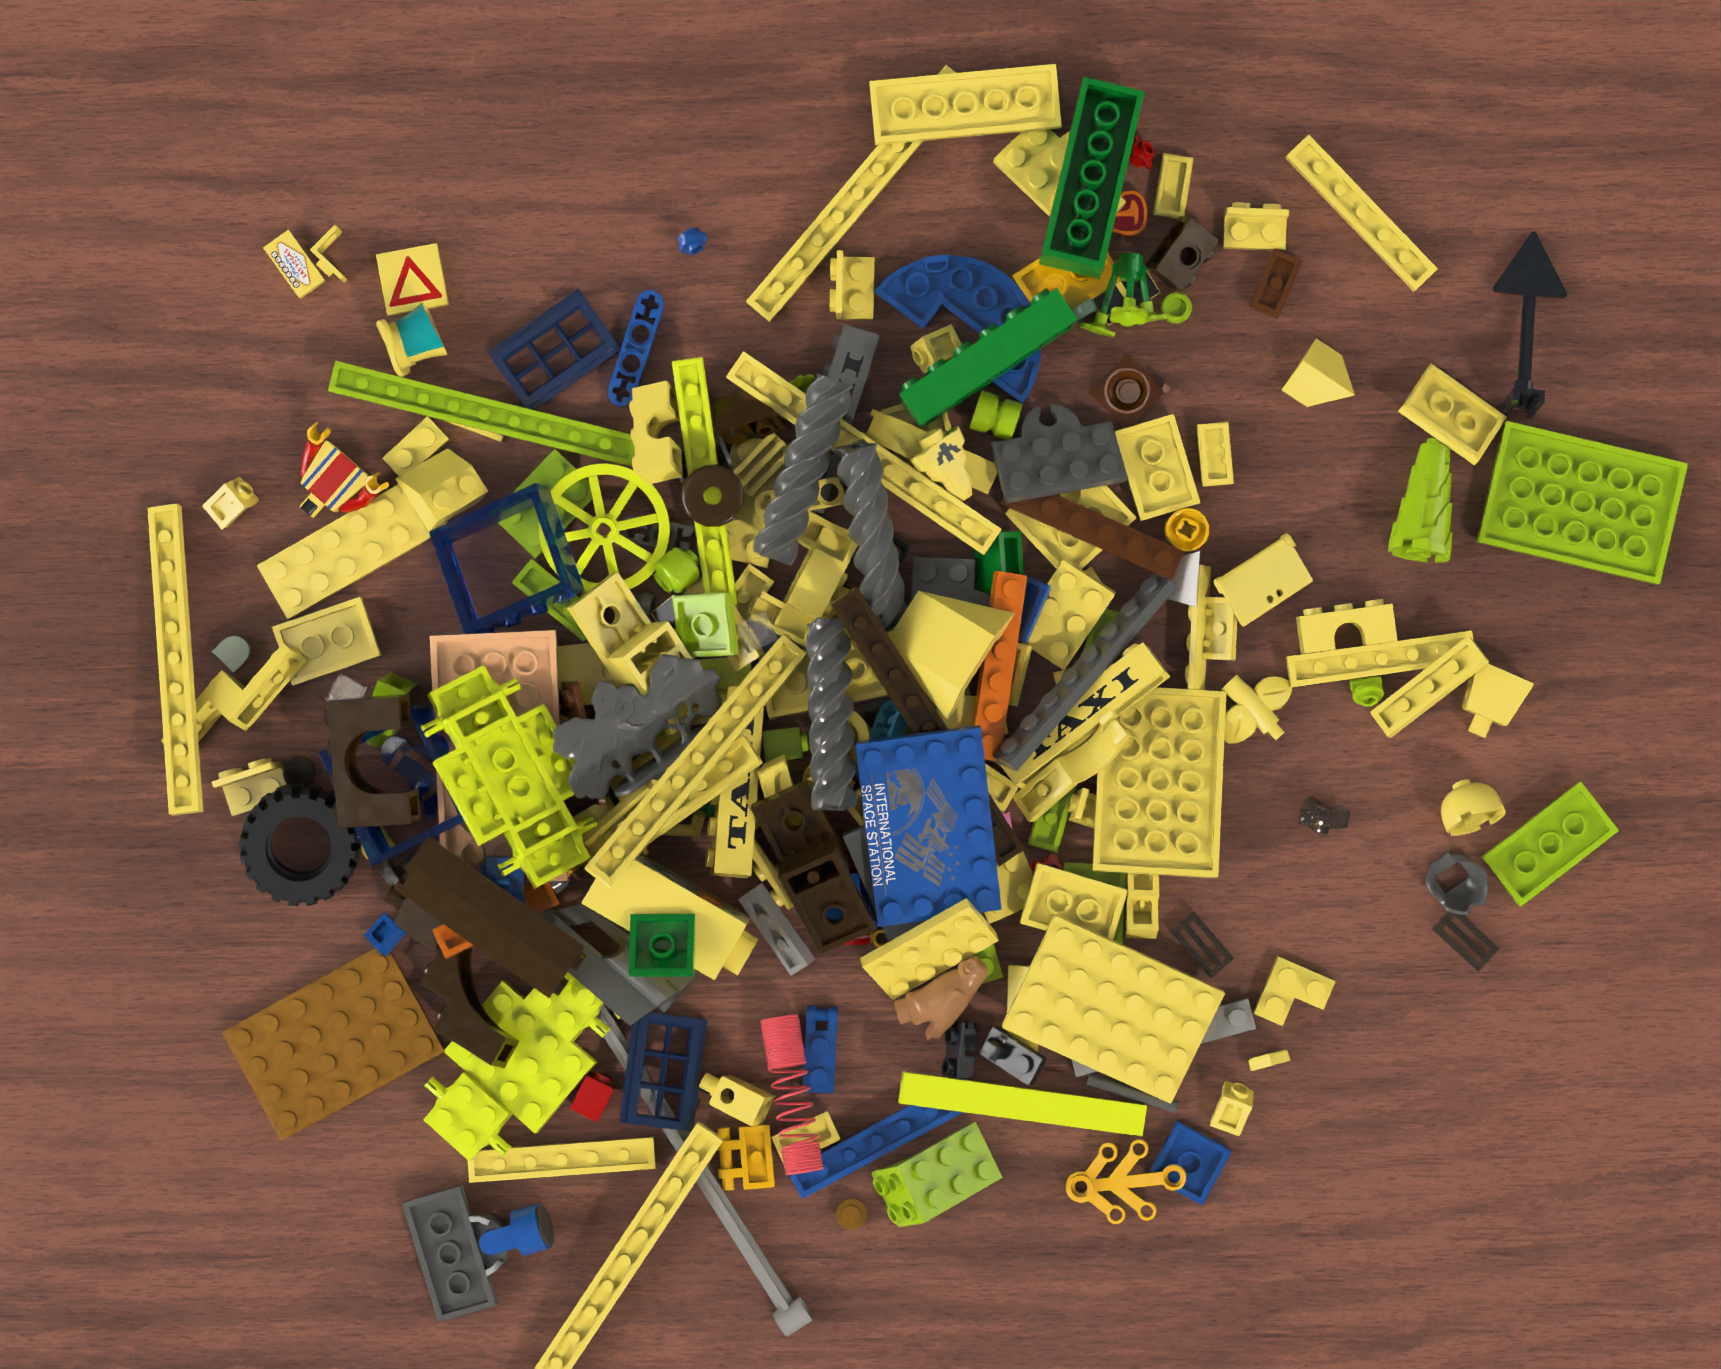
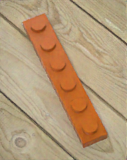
M994 571L989 607L1012 612L1015 615L980 665L971 725H980L984 758L990 761H997L993 756L1000 750L1004 739L1027 576Z

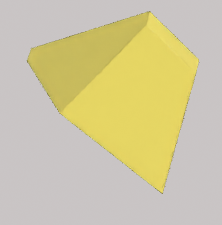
M1317 338L1282 388L1283 392L1306 407L1355 395L1342 355Z

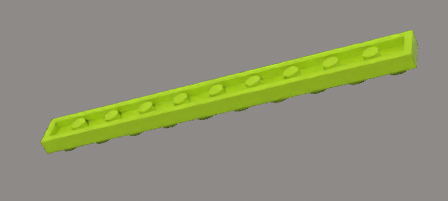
M335 361L328 388V391L331 393L632 467L635 446L632 442L631 434Z

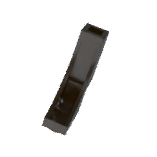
M472 947L448 959H445L441 949H439L434 960L427 965L424 971V978L420 983L449 1001L439 1012L434 1029L489 1065L505 1068L519 1040L501 1029L481 1004L472 977Z

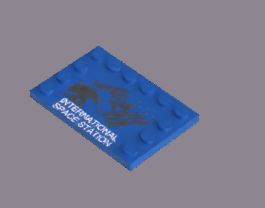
M980 725L854 742L877 926L882 927L925 921L966 898L979 913L1002 910Z

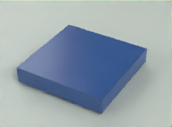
M1176 1120L1148 1173L1162 1172L1170 1164L1180 1165L1185 1170L1187 1177L1184 1186L1175 1191L1203 1206L1232 1150ZM1171 1171L1168 1174V1178L1172 1182H1177L1180 1179V1175L1177 1171Z

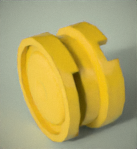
M1183 508L1174 512L1167 519L1164 526V537L1167 543L1184 552H1192L1200 548L1206 542L1209 535V524L1206 517L1201 512L1192 508Z

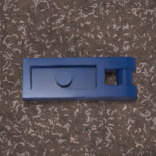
M807 1005L806 1064H804V1070H807L808 1073L803 1075V1086H810L811 1088L805 1092L834 1094L838 1006H829V1009L816 1008V1005ZM816 1021H828V1030L815 1029Z

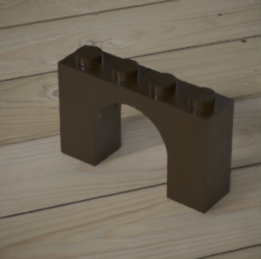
M409 694L342 698L326 702L327 707L324 712V719L326 725L329 726L330 739L328 740L327 750L329 756L332 757L333 770L330 781L335 789L336 802L334 803L333 810L334 816L338 820V827L403 825L421 820L418 788L399 790L375 788L361 776L356 762L358 745L362 738L370 731L403 729L412 726Z

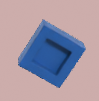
M384 912L364 936L381 954L387 956L406 935V932L394 923V919Z

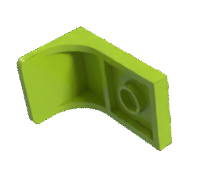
M976 1122L965 1125L900 1162L872 1172L874 1178L873 1185L876 1191L883 1197L888 1207L887 1214L890 1220L898 1227L926 1223L1003 1178Z

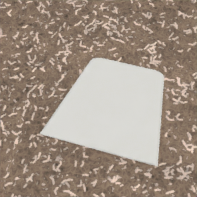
M1200 551L1182 556L1171 580L1177 589L1168 599L1196 607Z

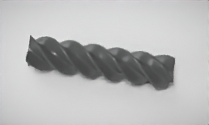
M817 374V379L810 384L806 393L807 408L796 420V439L789 444L785 452L786 468L779 473L775 480L774 493L776 498L767 505L764 512L765 528L754 539L753 551L759 555L790 566L795 561L799 548L798 538L805 532L808 526V509L815 503L819 495L818 479L828 469L830 463L829 449L834 446L840 436L839 420L848 412L851 404L850 389L854 386Z
M860 439L851 444L833 449L842 456L837 468V475L848 487L843 497V506L854 517L850 523L848 534L860 546L854 557L855 567L865 575L859 589L886 631L898 624L908 607L904 601V582L898 571L899 555L892 541L894 534L893 523L887 512L888 495L881 481L883 473L882 464L876 452L877 443H867L864 439Z
M819 617L814 622L807 624L809 632L806 638V650L810 659L807 669V681L811 690L808 700V712L812 721L809 731V743L814 753L810 763V774L815 784L811 794V805L813 810L845 811L846 808L856 806L857 802L856 794L849 785L855 775L856 767L852 757L848 754L855 737L852 728L846 722L853 712V701L845 691L851 683L852 670L844 660L850 652L851 640L843 630L844 626L840 619Z

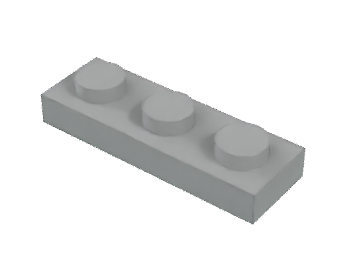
M763 883L738 899L790 976L815 960L807 945L801 940Z

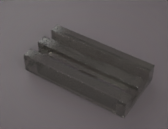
M1194 911L1170 930L1171 934L1210 979L1234 959ZM1192 921L1196 923L1225 957L1221 962L1188 924ZM1184 929L1214 963V968L1210 969L1179 933L1181 930Z
M1448 911L1431 928L1478 972L1499 950L1491 940L1463 915ZM1453 916L1489 948L1486 953L1450 921ZM1445 925L1481 958L1478 962L1442 930Z

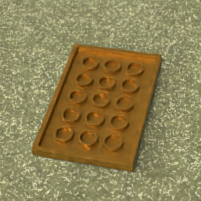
M376 948L222 1032L281 1141L445 1052L444 1045L392 950L387 956H384Z

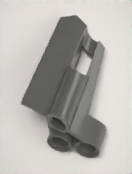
M583 904L558 910L538 912L542 917L585 946L582 952L587 956L576 971L570 968L568 972L629 1026L655 1008H658L665 1014L701 973L694 969L693 977H629L630 936L602 915ZM592 921L617 942L620 949L615 954L602 955L570 926Z

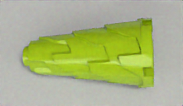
M1428 438L1426 443L1420 445L1415 466L1411 468L1405 497L1401 501L1397 521L1393 523L1388 553L1392 552V555L1399 558L1427 563L1428 558L1436 555L1434 563H1443L1450 560L1453 531H1450L1452 503H1450L1452 473L1449 472L1450 448L1436 438Z

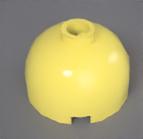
M1469 779L1455 783L1452 786L1453 790L1446 795L1441 804L1442 821L1447 833H1450L1451 836L1481 830L1479 825L1487 820L1492 825L1506 814L1500 797L1490 785L1481 782L1471 783Z

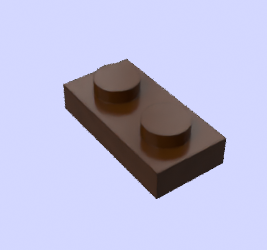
M1274 248L1249 307L1278 319L1303 260Z

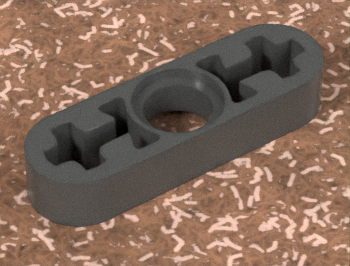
M630 515V516L625 517L623 520L632 519V518L641 517V516ZM669 522L673 537L668 543L666 551L675 548L674 546L678 540L677 529L684 530L682 536L692 537L693 533H696L695 527ZM653 523L649 533L650 542L644 541L646 538L645 534L637 533L634 538H629V532L622 530L619 533L637 545L656 548L655 532L659 528V524ZM647 525L640 526L639 528L647 529ZM680 541V549L684 551L690 549L689 543ZM698 545L695 550H691L696 555H699Z

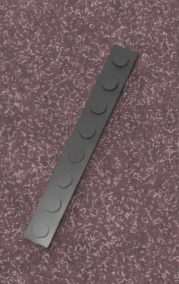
M1152 575L1142 583L1140 590L1134 597L1122 606L1120 613L1113 621L1102 629L1098 638L1082 652L1077 662L1063 673L1061 680L1050 692L1043 696L1041 703L1035 710L1022 720L1020 727L1014 734L1002 743L1000 750L993 756L1000 765L1014 771L1019 770L1177 589L1170 579Z

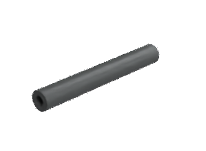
M1092 1073L1088 1075L1086 1081L1088 1086L1173 1113L1176 1112L1178 1106L1177 1100H1173L1170 1104L1135 1087Z

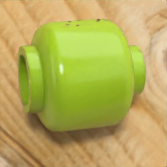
M678 547L672 548L655 563L656 573L653 574L654 578L667 593L672 591L677 594L682 593L699 579L700 570L697 565L700 564V560L690 549L684 551Z

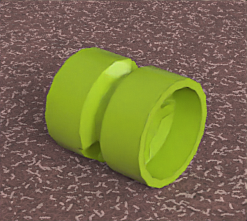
M982 390L969 428L982 433H987L991 430L994 437L1010 440L1012 439L1023 404L1010 399L1000 402L998 395Z

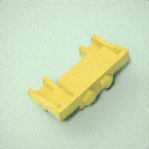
M808 511V526L805 532L798 538V543L809 550L783 601H780L765 592H759L746 618L747 621L771 634H776L780 637L783 634L801 648H806V638L809 632L807 624L814 622L819 617L826 618L831 611L830 603L833 601L830 599L836 589L840 590L843 587L848 576L845 570L858 546L850 538L847 529L831 523L811 511Z

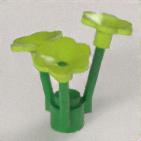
M1121 253L1118 255V263L1112 264V275L1100 312L1096 313L1094 322H1081L1080 328L1099 335L1115 337L1116 333L1110 331L1105 325L1109 316L1106 313L1119 275L1121 281L1127 282L1126 298L1123 299V307L1111 309L1110 321L1130 327L1135 324L1142 325L1147 322L1168 318L1167 314L1154 312L1153 303L1149 301L1146 280L1147 266L1143 265L1142 255L1136 253ZM1139 280L1143 301L1140 303L1141 308L1136 306V300L1133 298L1134 282Z

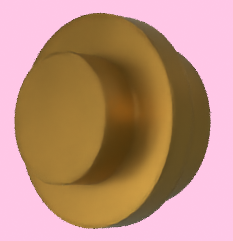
M845 1199L836 1209V1219L845 1229H858L866 1221V1207L858 1199Z

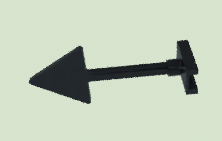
M1534 231L1528 236L1492 288L1494 293L1522 296L1518 379L1515 381L1512 391L1501 404V413L1505 416L1513 408L1526 409V418H1532L1545 403V390L1533 389L1534 382L1531 381L1536 297L1565 299L1567 296V292L1537 233Z

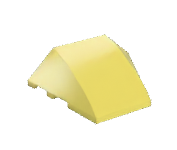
M918 590L889 637L924 692L948 720L965 694L964 690L995 641L999 640L1015 613Z

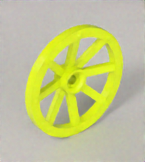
M592 464L581 467L566 475L548 494L539 517L540 545L550 567L562 580L585 592L591 590L598 582L588 581L579 576L599 545H603L609 575L612 572H618L612 546L613 542L647 562L637 573L624 579L628 588L632 589L644 582L655 571V563L665 555L669 542V516L659 492L652 484H647L639 475H636L634 470L616 464ZM598 475H614L629 480V483L609 514H605ZM586 477L589 479L596 513L595 517L561 496L572 484ZM638 486L648 496L656 513L617 521V517ZM555 505H559L589 525V527L550 536V521ZM602 523L607 524L610 527L609 534L601 535L598 532L599 525ZM653 523L659 524L658 541L653 554L619 534L622 530ZM591 537V542L573 570L570 571L558 558L553 545Z

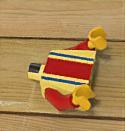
M315 422L307 430L308 440L303 450L300 475L302 477L300 483L311 493L300 505V508L314 518L325 505L336 513L340 511L349 513L367 507L380 491L388 488L389 483L385 482L379 485L376 479L381 474L380 472L369 476L334 444L327 440L323 444V441L330 435L331 430L327 428L320 434L317 431L319 422Z

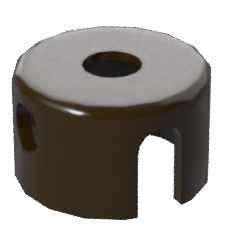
M704 465L695 469L686 478L682 488V504L686 513L696 523L706 527H721L732 522L741 512L744 504V488L739 477L730 469L720 465ZM715 486L720 489L722 498L718 504L710 505L705 502L703 494L708 487Z

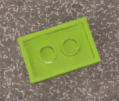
M556 449L547 456L491 515L535 559L543 553L539 540V517L544 501L553 487L562 478L577 470ZM586 478L572 484L561 495L582 510L593 501L590 484ZM556 504L550 521V536L561 534L577 517Z

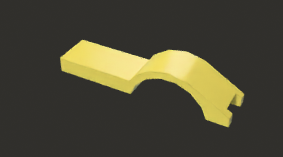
M872 409L870 416L874 418L867 433H862L880 446L911 459L922 448L918 440L928 432ZM964 450L967 456L965 469L971 478L972 488L988 495L997 475L995 463Z
M1114 710L1108 711L1098 720L1100 722L1099 728L1088 741L1074 751L1055 758L1013 796L1014 801L1028 822H1035L1073 787L1097 774L1118 755L1131 734L1128 730L1122 729L1116 720L1117 714Z

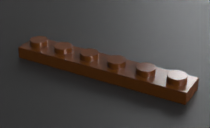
M1059 495L1007 504L1003 498L1000 504L1170 580L1173 579L1184 554V551Z

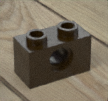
M1180 216L1145 266L1170 288L1183 291L1194 283L1197 278L1196 272L1201 265L1211 259L1215 252L1214 247L1219 240L1192 218ZM1186 248L1188 257L1182 263L1180 261V253Z

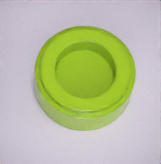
M1173 292L1163 299L1160 312L1161 314H1167L1168 318L1165 319L1167 322L1180 324L1190 316L1192 303L1185 294Z

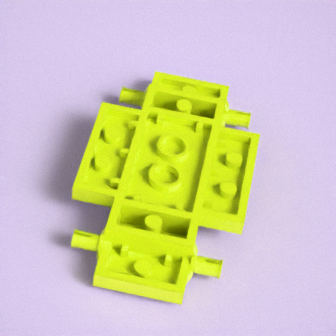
M483 665L427 695L436 711L437 718L421 725V729L423 732L427 730L424 733L427 738L443 729L450 736L456 747L454 751L436 759L433 765L478 846L504 833L512 848L513 857L498 864L499 871L511 865V867L501 872L505 877L507 874L520 868L527 875L533 888L536 889L591 858L583 844L582 834L596 828L597 823L594 821L584 826L594 820L592 815L575 823L564 803V800L575 795L567 781L576 761L574 758L566 759L560 754L554 753L553 743L555 739L553 734L557 726L545 704L517 717L506 696L521 690L519 683L511 687L518 680L513 678L499 686L490 677Z
M569 972L564 977L569 982L559 996L553 993L548 998L533 988L525 998L506 980H503L482 1004L488 1015L501 1029L519 1040L505 1068L491 1066L451 1041L445 1048L444 1053L466 1072L462 1073L454 1084L448 1088H445L434 1076L425 1084V1087L437 1096L438 1099L434 1108L423 1120L468 1161L473 1160L479 1151L489 1144L501 1156H504L512 1146L506 1143L498 1134L513 1114L531 1131L538 1133L597 1063L595 1059L574 1041L589 1026L601 1038L607 1035L611 1028L597 1017L604 1003Z

